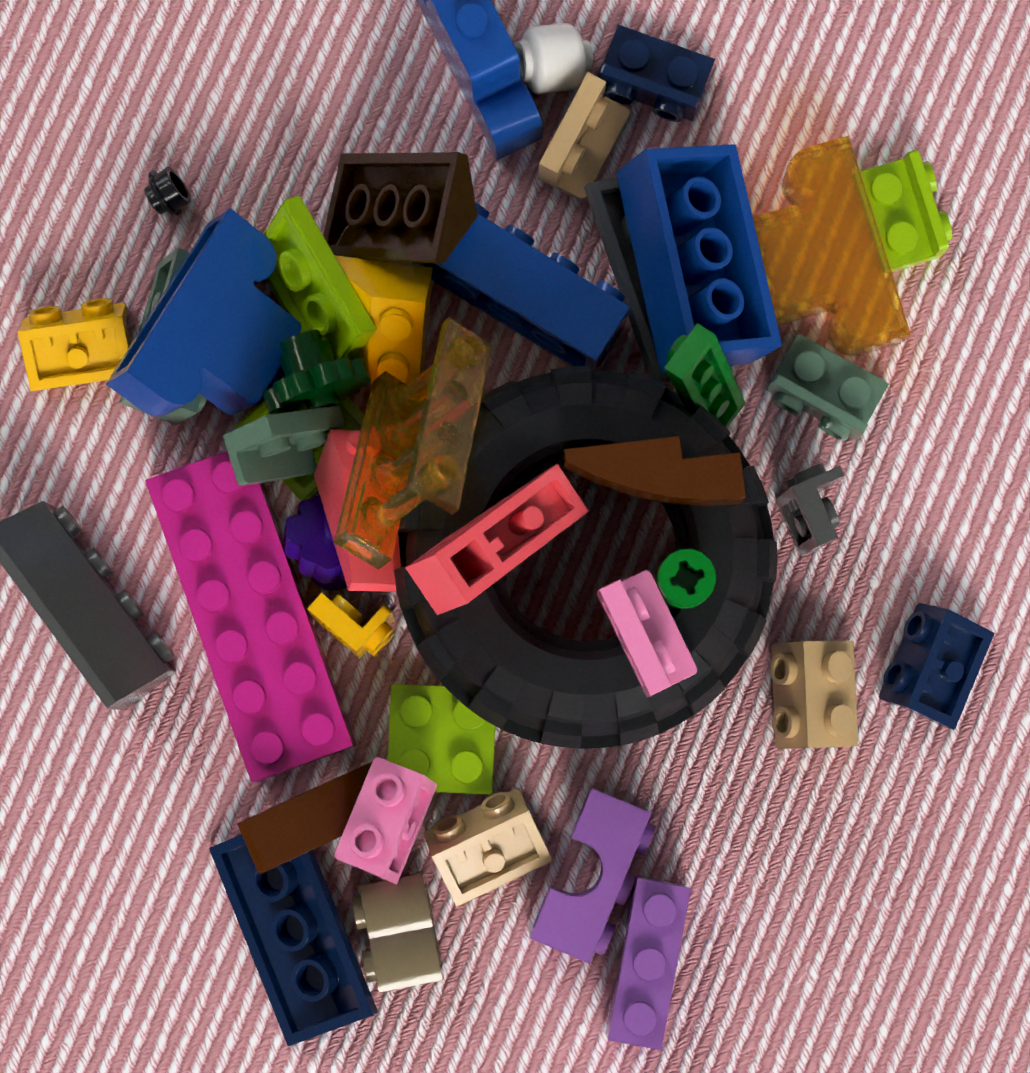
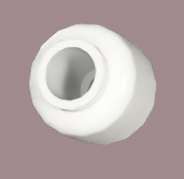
M569 23L530 27L524 32L521 41L515 42L514 45L520 57L521 80L535 94L575 90L581 85L585 71L592 69L593 52L591 44L588 40H582L578 29Z

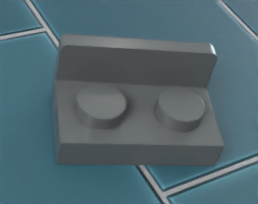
M823 463L805 469L793 475V479L785 482L787 491L775 499L800 557L818 550L838 538L834 529L839 526L836 510L828 497L821 499L818 492L829 488L845 476L841 466L826 471Z

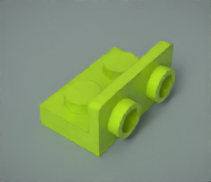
M918 149L907 152L901 160L853 173L851 181L881 275L942 257L949 248L948 241L952 240V228L944 210L938 211L932 193L937 190L934 170L929 161L922 162Z

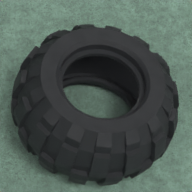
M591 366L551 369L550 373L533 376L518 382L512 380L478 398L476 404L461 414L451 425L444 427L423 454V460L415 472L407 492L404 493L395 530L399 535L401 568L394 570L400 608L417 650L436 678L464 706L494 726L523 739L564 748H606L642 741L677 726L709 705L725 690V687L735 677L747 658L751 656L767 622L766 616L777 575V542L774 541L772 523L767 506L769 500L755 467L749 465L741 450L729 436L730 431L703 406L699 407L696 412L682 403L678 394L669 390L665 383L634 372H630L628 375L612 371L591 370ZM680 436L682 459L738 452L741 454L746 499L741 504L696 506L661 502L672 523L676 551L680 549H693L702 552L711 560L715 568L716 583L710 596L703 603L693 608L679 609L665 602L697 667V673L650 697H646L617 636L605 640L577 641L551 634L524 616L508 595L502 579H499L468 604L437 615L405 568L443 539L556 464L559 467H563L564 449Z

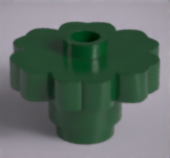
M310 330L293 335L280 343L283 354L279 357V361L285 378L273 383V388L264 391L262 395L270 415L336 406L340 401L361 391L360 388L370 384L372 380L364 358L350 360L349 357L336 360L330 342L323 340L319 330Z

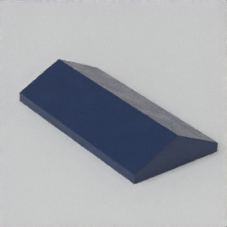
M242 834L209 848L287 1046L297 1044L378 1013L313 850L259 874Z

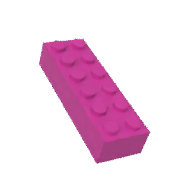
M228 451L145 480L251 783L265 780L357 746L315 625L307 610L308 606L291 558L284 552V538L264 483L246 486L238 485Z

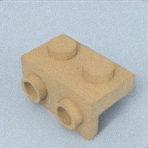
M797 641L773 644L771 647L770 674L773 679L774 714L772 725L775 732L776 748L858 746L854 641Z

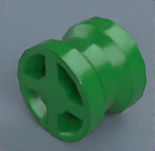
M680 549L670 554L659 566L656 575V584L664 601L670 606L679 609L693 608L703 603L713 592L716 583V572L711 560L702 552L693 549Z

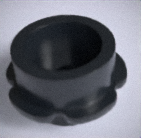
M166 167L159 173L152 170L148 173L149 185L144 188L148 201L159 214L167 211L171 215L179 216L182 213L181 208L191 202L187 187L179 175L170 167Z

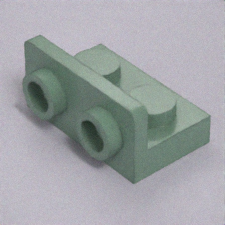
M798 333L766 390L775 395L772 401L783 410L800 416L801 412L804 411L820 420L818 427L822 431L838 440L846 441L848 436L857 440L864 434L868 426L867 423L889 383Z
M340 405L266 415L223 435L238 485L246 486L314 473L317 464L312 449L325 444L327 440L326 434L329 433L330 429H339L346 426Z

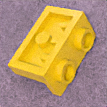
M100 298L82 303L81 309L61 312L59 306H46L30 311L29 317L23 319L17 331L30 391L109 380L131 345L126 324L128 315L126 303L113 304L112 299Z
M321 592L307 608L312 618L359 660L367 651L375 657L395 634L393 632L394 628L390 626L394 622L393 611L385 604L363 628L360 626L364 621L362 614L339 594L331 601Z

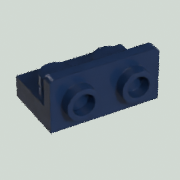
M618 24L604 64H601L598 77L606 81L605 96L613 101L630 105L634 100L653 107L652 112L663 119L680 122L684 118L693 121L715 59Z
M918 603L913 614L905 624L904 636L895 658L884 674V684L879 693V699L889 704L903 707L942 727L955 730L995 633L949 609Z

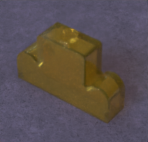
M849 136L810 146L797 152L790 160L782 179V192L787 201L793 206L753 217L777 325L781 326L825 312H831L833 315L827 327L828 339L833 348L841 354L861 356L902 344L911 335Z

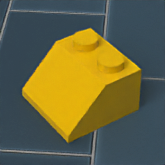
M335 255L377 328L356 357L364 358L372 380L370 384L419 390L426 357L433 267Z

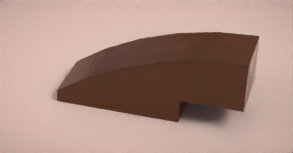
M680 436L564 449V468L596 484L630 496L663 503L696 506L741 504L746 499L740 452L682 459Z
M372 762L355 768L237 823L258 873H264L341 837Z

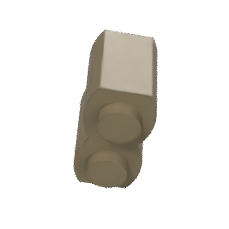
M425 873L400 877L397 885L386 880L360 885L361 896L352 898V905L357 929L367 928L371 949L362 951L367 983L377 981L378 990L381 993L442 981L444 973Z

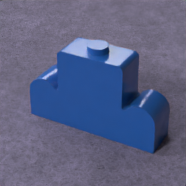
M416 0L496 160H500L543 139V123L531 94L520 77V57L492 1Z
M231 208L209 222L106 385L138 409L151 416L167 415L193 401L199 393L231 416L258 403L263 396L262 393L273 388V383L281 380L284 375L279 361V357L283 354L280 343L293 335L299 334L302 329L301 323L255 287V285L267 279L274 272L277 263L275 249L267 237Z

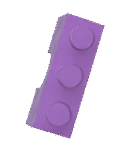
M590 787L570 837L589 845L598 853L601 862L599 878L591 888L580 893H569L550 885L531 929L530 939L589 964L594 952L604 955L615 929V925L607 922L614 903L616 902L624 906L636 877L628 873L630 864L635 853L645 855L656 829V826L648 823L651 812Z
M635 875L625 924L626 934L618 977L614 983L606 1036L610 1041L662 1051L691 888L687 884Z

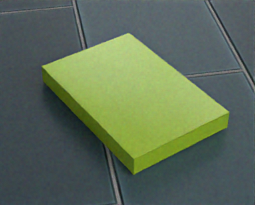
M300 195L286 199L263 234L272 243L277 260L274 272L266 281L281 307L301 323L302 329L300 333L319 330L323 340L330 342L336 360L349 357L350 360L356 359L377 328Z

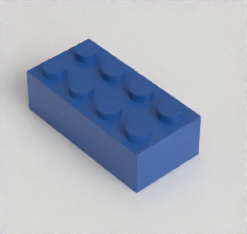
M736 144L645 149L616 171L660 373H666L664 369L667 365L666 357L673 343L683 334L688 336L697 323L716 335L729 366L751 364L781 347L782 342Z
M476 203L478 217L444 264L415 262L417 266L433 267L432 281L571 367L591 366V370H598L623 331L630 306L623 303L625 296L618 289L601 280H598L596 285L577 275L580 271L579 267L568 258L555 252L552 253L551 257H548L532 247L535 241L524 231L512 225H507L504 230L488 220L489 212L478 203Z

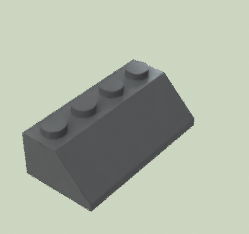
M41 501L0 521L1 565L107 709L127 710L176 673L169 663L175 655L158 632H154L150 636L137 620L144 615L143 611L125 589L119 594L106 578L113 573L112 569L94 547L88 552L75 536L82 529L63 505L56 510L54 506Z

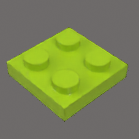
M391 684L388 761L425 775L437 784L435 792L492 795L495 726L469 710L444 686Z

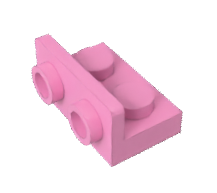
M642 571L624 581H615L598 590L597 596L646 697H650L697 673V667L650 571Z
M375 758L337 846L335 858L397 885L437 784L423 774L382 758Z

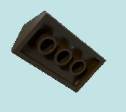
M460 152L342 153L323 233L333 254L368 260L444 264L478 217L468 155Z

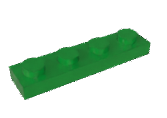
M697 323L688 336L683 334L673 343L667 354V365L664 369L684 405L694 412L703 406L728 428L746 403L716 335Z

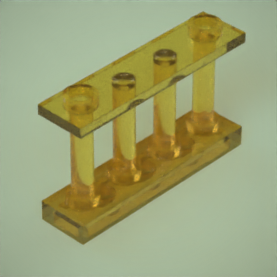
M447 318L442 323L433 365L407 385L387 371H384L372 383L334 543L377 569L382 568L392 560L401 518L426 499L451 515L457 512L460 507L492 345L451 318Z

